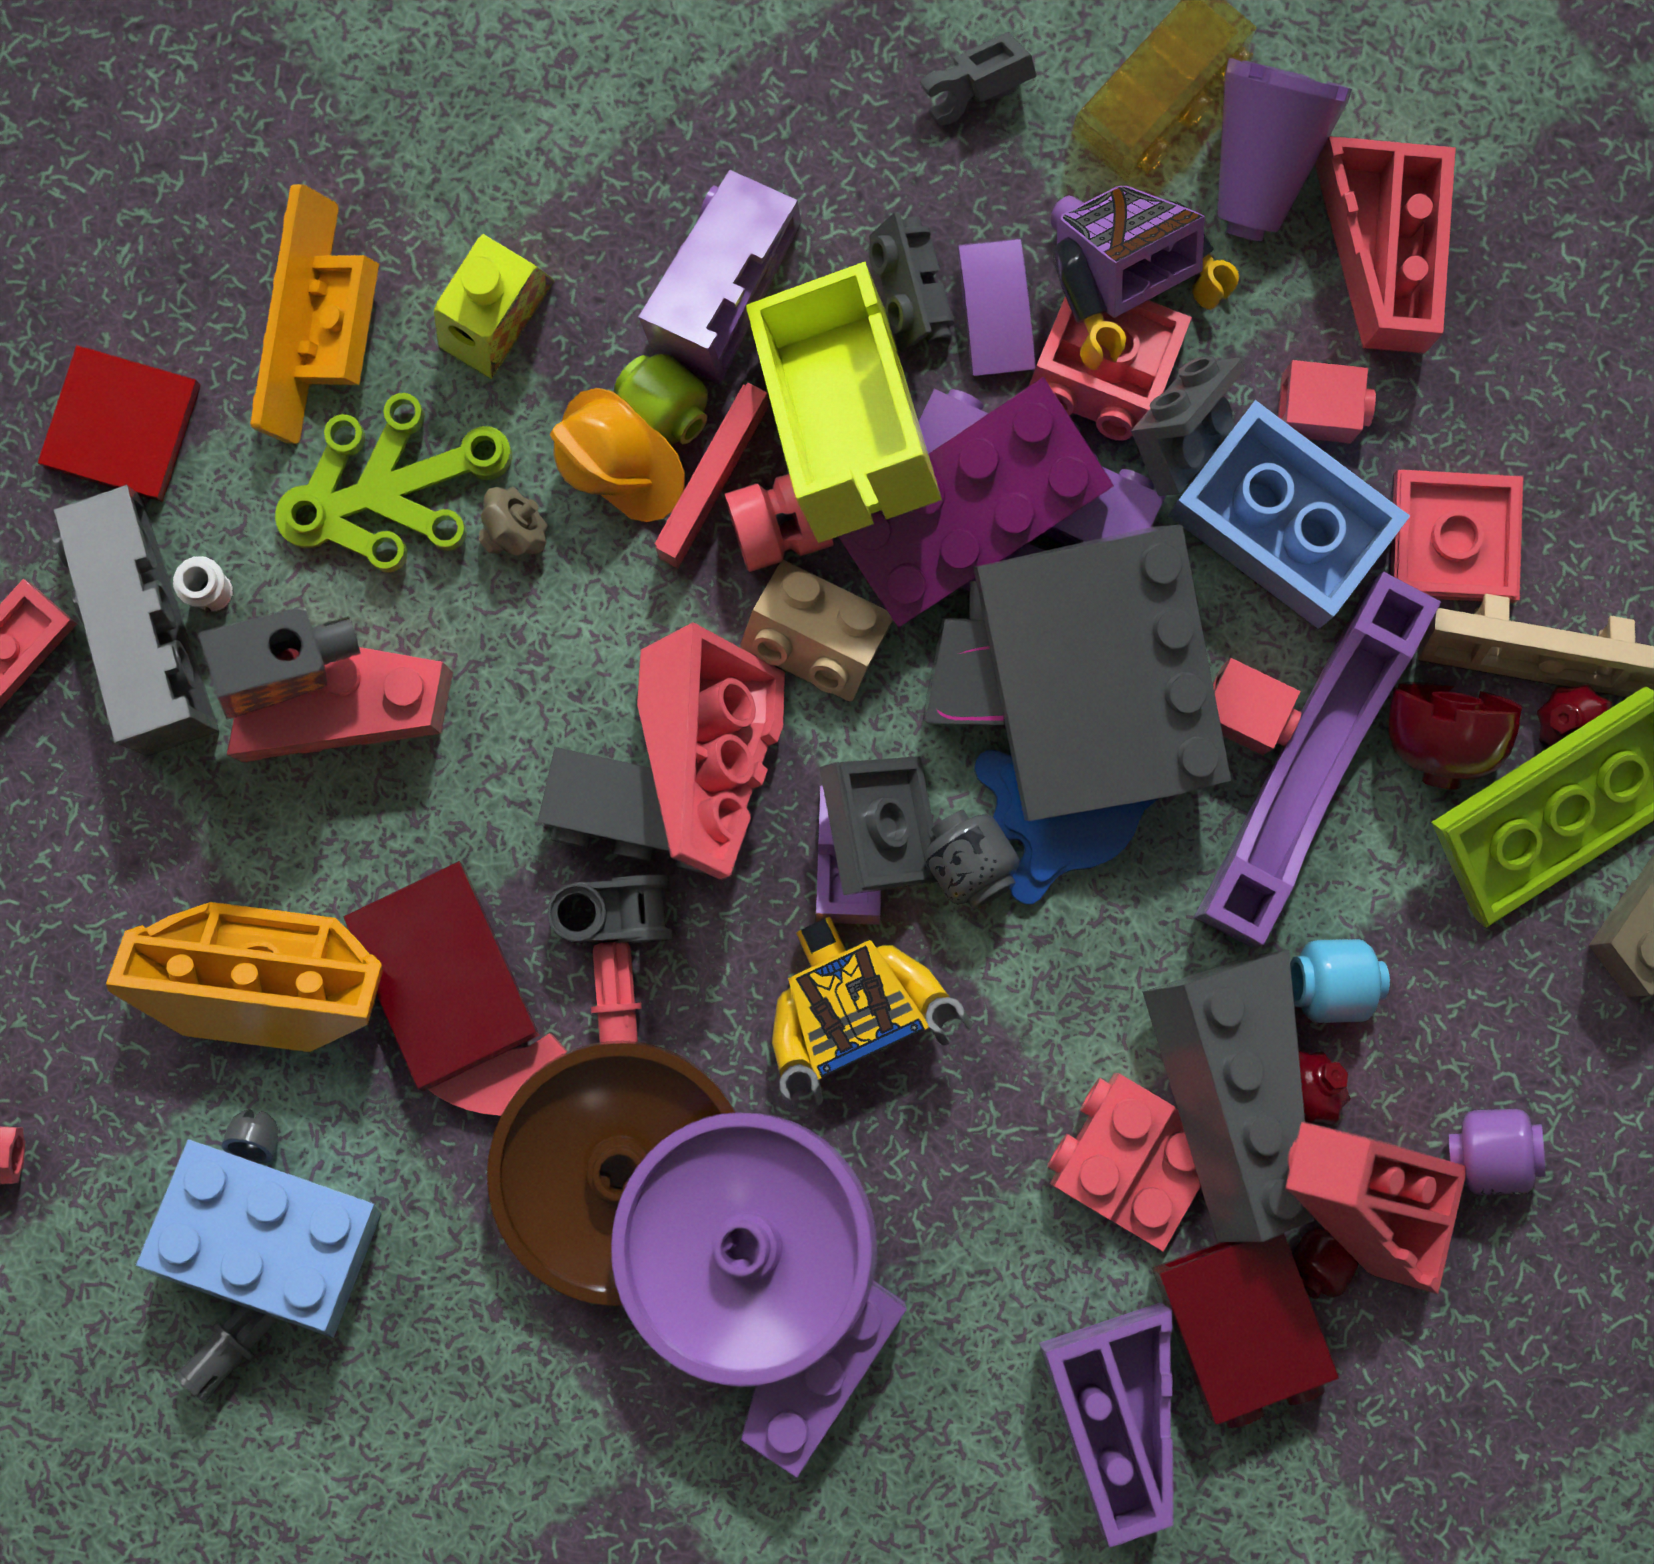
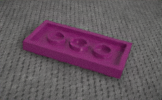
M1042 377L928 454L942 500L886 519L883 511L880 510L871 514L874 524L838 537L899 628L974 579L973 567L1001 561L1114 487V484L1046 379Z

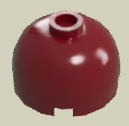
M1425 682L1400 683L1398 688L1394 687L1389 714V736L1394 751L1408 766L1424 772L1423 783L1443 789H1460L1462 779L1485 777L1499 769L1510 756L1518 735L1522 711L1521 705L1510 699L1480 691L1479 698L1466 694L1449 692L1454 686Z

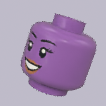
M1473 1110L1468 1112L1462 1120V1134H1449L1450 1162L1465 1165L1466 1184L1474 1194H1524L1533 1188L1535 1177H1546L1542 1124L1532 1125L1530 1117L1523 1110Z

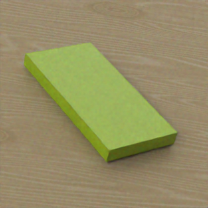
M1646 686L1431 822L1472 914L1484 927L1487 928L1654 821V691Z

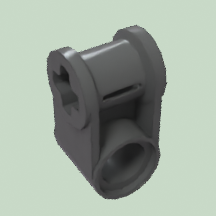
M629 876L614 878L611 881L565 885L556 891L549 901L547 915L550 926L561 938L570 943L578 944L615 942V944L627 942L632 944L673 940L672 930L666 928L663 889L669 886V876ZM640 895L644 896L645 924H640ZM577 896L588 898L594 903L596 908V916L592 925L586 930L579 932L566 929L562 925L560 918L561 908L564 903L570 898Z

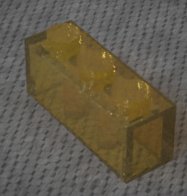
M1181 0L1077 113L1071 135L1125 182L1139 168L1146 174H1149L1161 162L1172 146L1166 140L1167 137L1180 123L1187 129H1190L1209 108L1213 99L1207 94L1220 79L1225 81V70L1229 58L1242 62L1243 60L1251 61L1253 54L1248 51V47L1257 27L1226 0Z

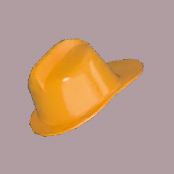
M594 388L580 392L568 403L562 422L556 424L550 432V436L554 441V459L563 479L578 491L603 496L630 519L643 522L664 519L673 511L684 491V470L678 453L664 436L650 427L624 399L613 391Z

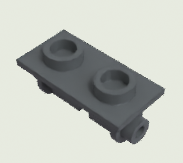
M894 212L869 235L871 241L869 258L873 270L880 275L886 297V316L891 332L896 334L901 353L908 351L925 336L929 344L950 339L952 337L950 327L955 322L951 314L943 282L923 284L921 276L935 275L940 271L929 227L922 226L920 217H909L902 220L900 212Z

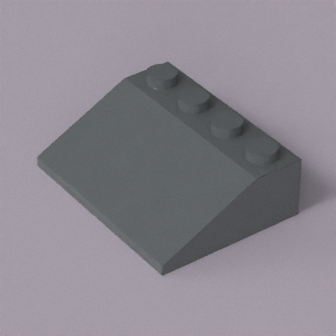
M1182 525L1149 527L973 567L1024 820L1032 821L1168 797L1231 781Z

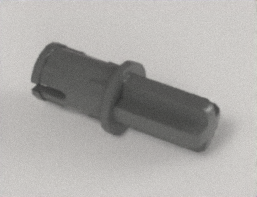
M240 1306L224 1325L217 1321L212 1326L215 1332L174 1376L194 1396H197L199 1400L206 1403L224 1379L245 1358L249 1361L252 1360L255 1355L250 1350L278 1319Z

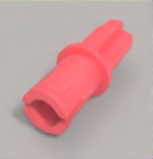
M615 942L599 943L593 948L597 1006L591 1007V1013L598 1014L600 1042H638L636 1009H642V1003H635L631 947L627 942L616 944Z

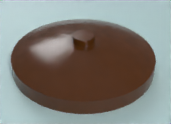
M606 1041L578 1047L561 1054L538 1069L521 1085L505 1108L493 1134L487 1164V1187L492 1213L500 1234L518 1261L547 1286L577 1300L609 1306L623 1305L615 1282L611 1247L616 1211L628 1181L648 1153L672 1133L704 1118L736 1113L735 1109L718 1084L706 1072L681 1055L659 1046L634 1041Z

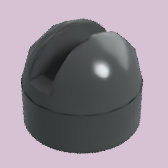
M251 1109L244 1110L234 1116L228 1125L222 1142V1149L226 1153L258 1164L268 1163L273 1158L278 1142L276 1121L267 1112L260 1111L254 1118L255 1115Z

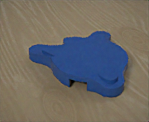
M986 750L978 756L974 765V773L977 780L991 790L996 797V808L993 818L997 821L1008 841L1018 840L1024 846V854L1020 859L1019 867L1012 875L1016 884L1009 890L1012 897L1024 905H1031L1040 900L1054 880L1065 872L1090 869L1113 859L1124 850L1134 836L1144 810L1157 800L1151 799L1026 821L1024 820L1012 756L997 750Z

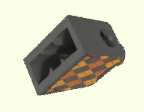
M297 607L198 633L226 720L327 686L324 665L361 654L349 616L311 627L305 607ZM286 649H294L300 652V655L291 661H281L275 658L281 651Z

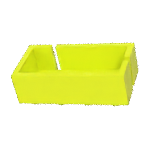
M866 262L747 304L746 309L796 500L817 542L821 543L874 524L871 514L880 510L883 511L885 518L889 519L942 500L902 365L896 352L897 349L886 312Z

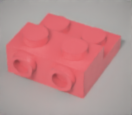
M1065 296L1029 386L1044 377L1069 416L1075 413L1095 421L1099 432L1110 439L1118 441L1127 440L1133 436L1131 430L1150 409V403L1156 397L1163 394L1192 317L1150 300L1115 318L1106 312L1102 313L1104 321L1113 322L1123 329L1126 343L1116 362H1113L1108 349L1100 345L1103 352V361L1097 370H1091L1082 362L1080 356V349L1089 333L1084 322H1076Z
M1114 1073L1109 1082L1098 1078L1080 1108L1082 1113L1089 1116L1076 1139L1066 1134L1058 1144L1047 1167L1056 1172L1050 1184L1161 1251H1164L1201 1187L1178 1109L1120 1073Z

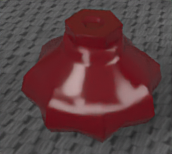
M1589 683L1575 688L1556 687L1549 701L1537 710L1541 725L1539 741L1549 747L1612 708V702L1598 696Z
M1298 1051L1305 1123L1315 1124L1320 1122L1334 1125L1339 1120L1342 1108L1351 1100L1347 1090L1348 1072L1339 1062L1332 1063L1323 1051L1312 1054Z

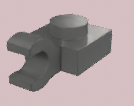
M1006 32L953 57L955 67L944 71L931 72L920 81V84L929 97L936 96L943 91H948L946 99L941 104L929 109L931 117L938 125H947L961 117L972 96L975 95L980 102L1008 96L1020 84L1037 77L1031 54L1009 32Z

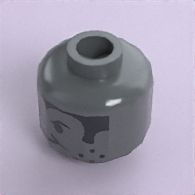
M960 810L946 817L931 829L936 839L926 849L924 860L942 891L952 903L957 905L969 903L971 908L975 910L992 902L1015 886L1016 882L1012 875L1019 867L1018 855L997 821L991 815L983 814L968 818L965 811Z

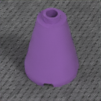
M1229 58L1224 81L1217 217L1229 221L1226 229L1227 233L1250 240L1262 241L1265 231L1278 232L1323 150L1328 137L1331 135L1347 106L1352 92L1351 88L1328 81L1322 83L1306 75Z

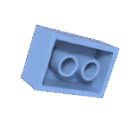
M1256 400L1168 514L1175 522L1182 525L1183 528L1318 629L1336 615L1410 517L1409 514Z
M188 1139L136 1266L151 1275L334 1338L381 1213L373 1203Z

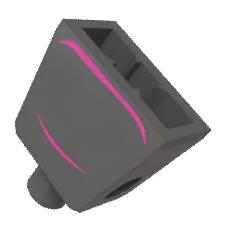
M970 581L969 618H942L924 706V720L926 723L1005 725L976 581Z

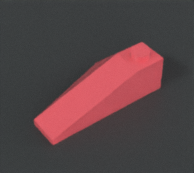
M694 622L641 649L637 706L671 856L722 880L731 875L751 818L747 805L752 791L763 785L768 771L762 764L767 749L770 745L778 742L783 728L785 672L773 665L767 664L766 661Z

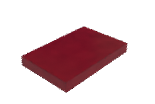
M460 861L343 916L349 931L359 940L370 955L373 954L382 963L383 971L376 994L416 1086L422 1092L540 1036L469 876Z

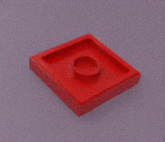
M76 345L38 464L43 468L115 489L128 485L140 496L163 502L201 384L196 379Z

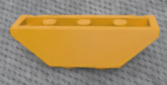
M209 902L167 916L147 928L140 925L126 930L106 986L108 992L182 1036L311 1052L368 1025L383 970L382 963L373 954L370 955L359 940L334 917Z

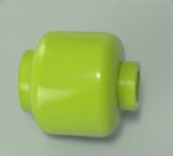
M656 354L651 357L647 355L639 356L622 370L616 380L614 393L624 399L650 427L664 436L670 445H674L677 442L687 444L695 439L707 422V415L704 413L707 405L708 391L703 383L674 357L668 354Z

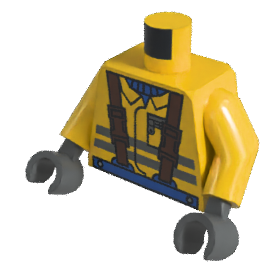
M831 917L818 921L796 932L811 968L788 978L790 988L783 991L777 998L772 1045L781 1076L779 1085L784 1105L787 1111L795 1112L791 1098L800 1089L811 1090L814 1093L816 1104L820 1105L823 1101V1094L818 1079L927 1028H930L941 1045H948L950 1043L941 1030L946 1021L960 1019L968 1030L971 1029L972 1023L962 1004L956 999L950 998L931 971L893 945L875 947L871 940L846 951Z

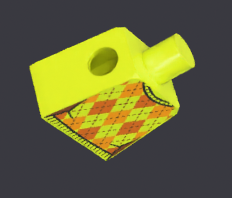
M482 234L471 248L434 308L439 348L492 379L554 283V279L531 262ZM466 332L474 341L464 337L462 333Z

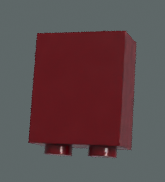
M1284 1233L1263 1242H1219L1151 1268L1165 1306L1172 1310V1325L1205 1413L1216 1425L1226 1422L1228 1428H1237L1253 1423L1265 1415L1262 1407L1283 1399H1287L1289 1405L1311 1401L1325 1393L1323 1384L1339 1379Z

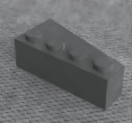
M1289 949L1247 956L1143 991L1217 1241L1263 1242L1313 1222L1314 1217L1286 1189L1290 1172L1288 1167L1289 1152L1293 1143L1298 1138L1301 1122L1305 1123Z

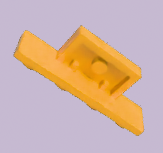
M304 184L291 185L250 422L252 429L285 443H299L309 384H360L379 263L365 255L331 256L339 211L338 204Z

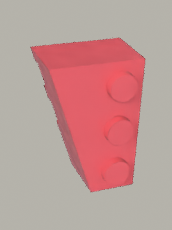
M359 647L361 654L324 665L327 686L235 717L227 755L241 762H249L269 757L297 753L304 754L324 749L441 734L453 672L441 661ZM286 649L281 651L275 658L281 661H291L297 658L300 652L294 649Z
M1301 1122L1298 1138L1293 1143L1289 1152L1288 1167L1290 1172L1286 1189L1368 1273L1379 1278L1438 1294L1465 1181V1165L1376 1140Z

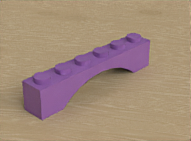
M1382 572L1366 586L1301 711V718L1291 739L1285 747H1282L1203 898L1194 916L1195 918L1249 947L1264 945L1294 887L1311 841L1346 769L1394 685L1411 661L1441 601L1386 572Z

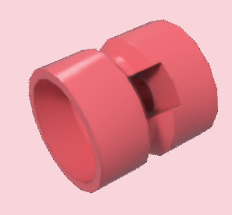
M790 473L776 477L773 488L765 490L757 483L724 493L748 572L782 562L785 551L790 549L799 556H803L834 546L833 538L821 543L817 542L796 500ZM791 513L793 519L778 525L776 515Z

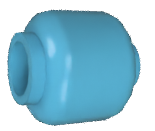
M1364 940L1311 941L1302 949L1300 956L1293 957L1290 962L1294 1006L1301 1007L1303 1013L1315 1023L1367 1021L1375 1013L1379 1000L1385 999L1389 992L1390 977L1387 965L1383 961H1378L1373 948Z

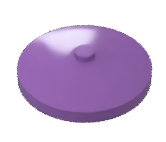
M754 1113L721 1114L693 1122L675 1131L649 1152L636 1168L621 1196L615 1215L611 1247L612 1266L620 1299L630 1320L645 1341L661 1357L686 1373L706 1381L736 1386L760 1385L795 1375L813 1366L833 1351L852 1330L865 1307L874 1280L877 1259L876 1228L867 1195L858 1177L839 1152L823 1138L795 1122L776 1116Z

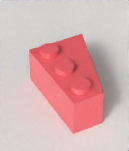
M1329 136L1315 162L1363 348L1426 353L1443 334L1456 147Z

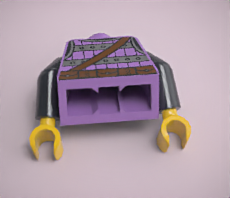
M1117 186L1085 203L1073 196H1066L1055 205L1050 220L1051 226L1057 231V246L1053 251V262L1076 322H1084L1089 333L1080 349L1082 362L1089 369L1097 370L1103 361V352L1100 345L1108 349L1113 362H1116L1126 343L1123 329L1113 322L1104 321L1102 313L1106 312L1115 318L1197 273H1200L1201 276L1193 285L1192 292L1197 303L1205 309H1214L1222 298L1227 299L1237 287L1239 273L1236 267L1224 260L1214 261L1209 254L1214 248L1204 234V215L1188 209L1179 202L1167 201L1129 186Z

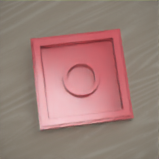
M1398 469L1394 473L1393 503L1409 514L1410 517L1391 541L1390 575L1435 599L1483 602V596L1491 594L1508 597L1510 603L1518 602L1520 600L1523 476Z

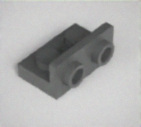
M1203 356L1186 363L1179 370V376L1163 394L1156 397L1150 403L1148 412L1131 430L1158 496L1180 494L1235 427L1230 403L1223 395L1244 372L1240 358L1216 361L1213 356Z

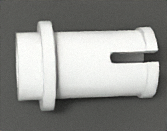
M189 558L177 567L173 576V587L176 595L185 604L192 607H200L203 610L208 607L211 611H218L223 609L232 598L233 587L230 580L224 575L222 568L209 558ZM208 581L207 586L200 591L202 584Z

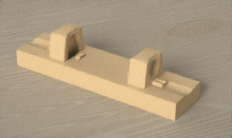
M1485 594L1482 604L1479 608L1475 609V614L1438 608L1418 647L1417 660L1573 688L1589 683L1595 692L1629 697L1645 686L1654 691V646L1635 643V620L1610 616L1604 629L1599 631L1598 636L1510 621V599L1508 597Z

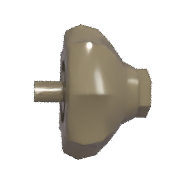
M499 487L490 488L484 495V509L481 513L484 527L479 531V542L489 553L500 554L502 551H506L516 556L523 553L535 555L542 552L545 548V532L548 525L539 515L538 504L532 499L525 498L515 487L507 489Z

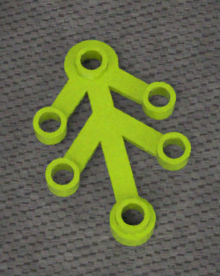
M408 393L395 394L385 403L384 417L387 423L358 483L336 492L334 491L349 456L357 454L363 448L366 435L360 423L350 415H336L327 422L324 429V438L327 446L308 485L291 488L280 498L276 506L275 522L277 528L288 542L297 547L315 548L329 540L367 557L382 572L397 571L407 560L406 545L398 535L390 531L372 534L343 518L368 509L427 536L441 550H455L464 543L467 535L466 525L456 512L448 509L435 512L402 496L468 472L482 480L496 479L502 476L510 467L512 461L511 446L501 431L493 427L481 426L469 431L463 438L460 447L394 470L411 434L417 432L422 427L425 419L424 410L413 395ZM407 404L415 408V415L410 422L400 424L394 421V412L401 405ZM343 426L355 428V438L351 443L347 445L335 443V433L339 428ZM482 441H491L496 445L494 455L488 460H478L474 457V448ZM305 505L315 506L317 510L315 520L308 525L297 524V511ZM451 520L457 523V533L453 538L440 540L436 537V527L440 522ZM384 542H394L397 544V555L389 562L378 561L376 557L377 548Z

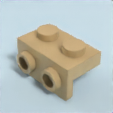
M783 560L778 565L753 608L740 646L745 651L766 661L767 664L776 665L814 684L824 692L833 693L847 701H853L893 619L887 610Z

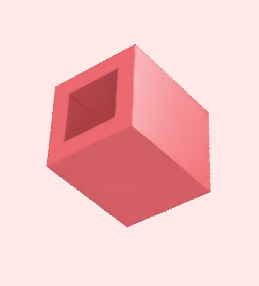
M1292 360L1281 376L1278 417L1307 439L1351 443L1363 430V426L1369 427L1374 416L1376 393L1375 389L1367 388L1368 368Z
M1230 658L1221 666L1213 683L1223 736L1261 755L1273 750L1276 743L1285 747L1301 718L1302 712L1293 709L1301 691Z

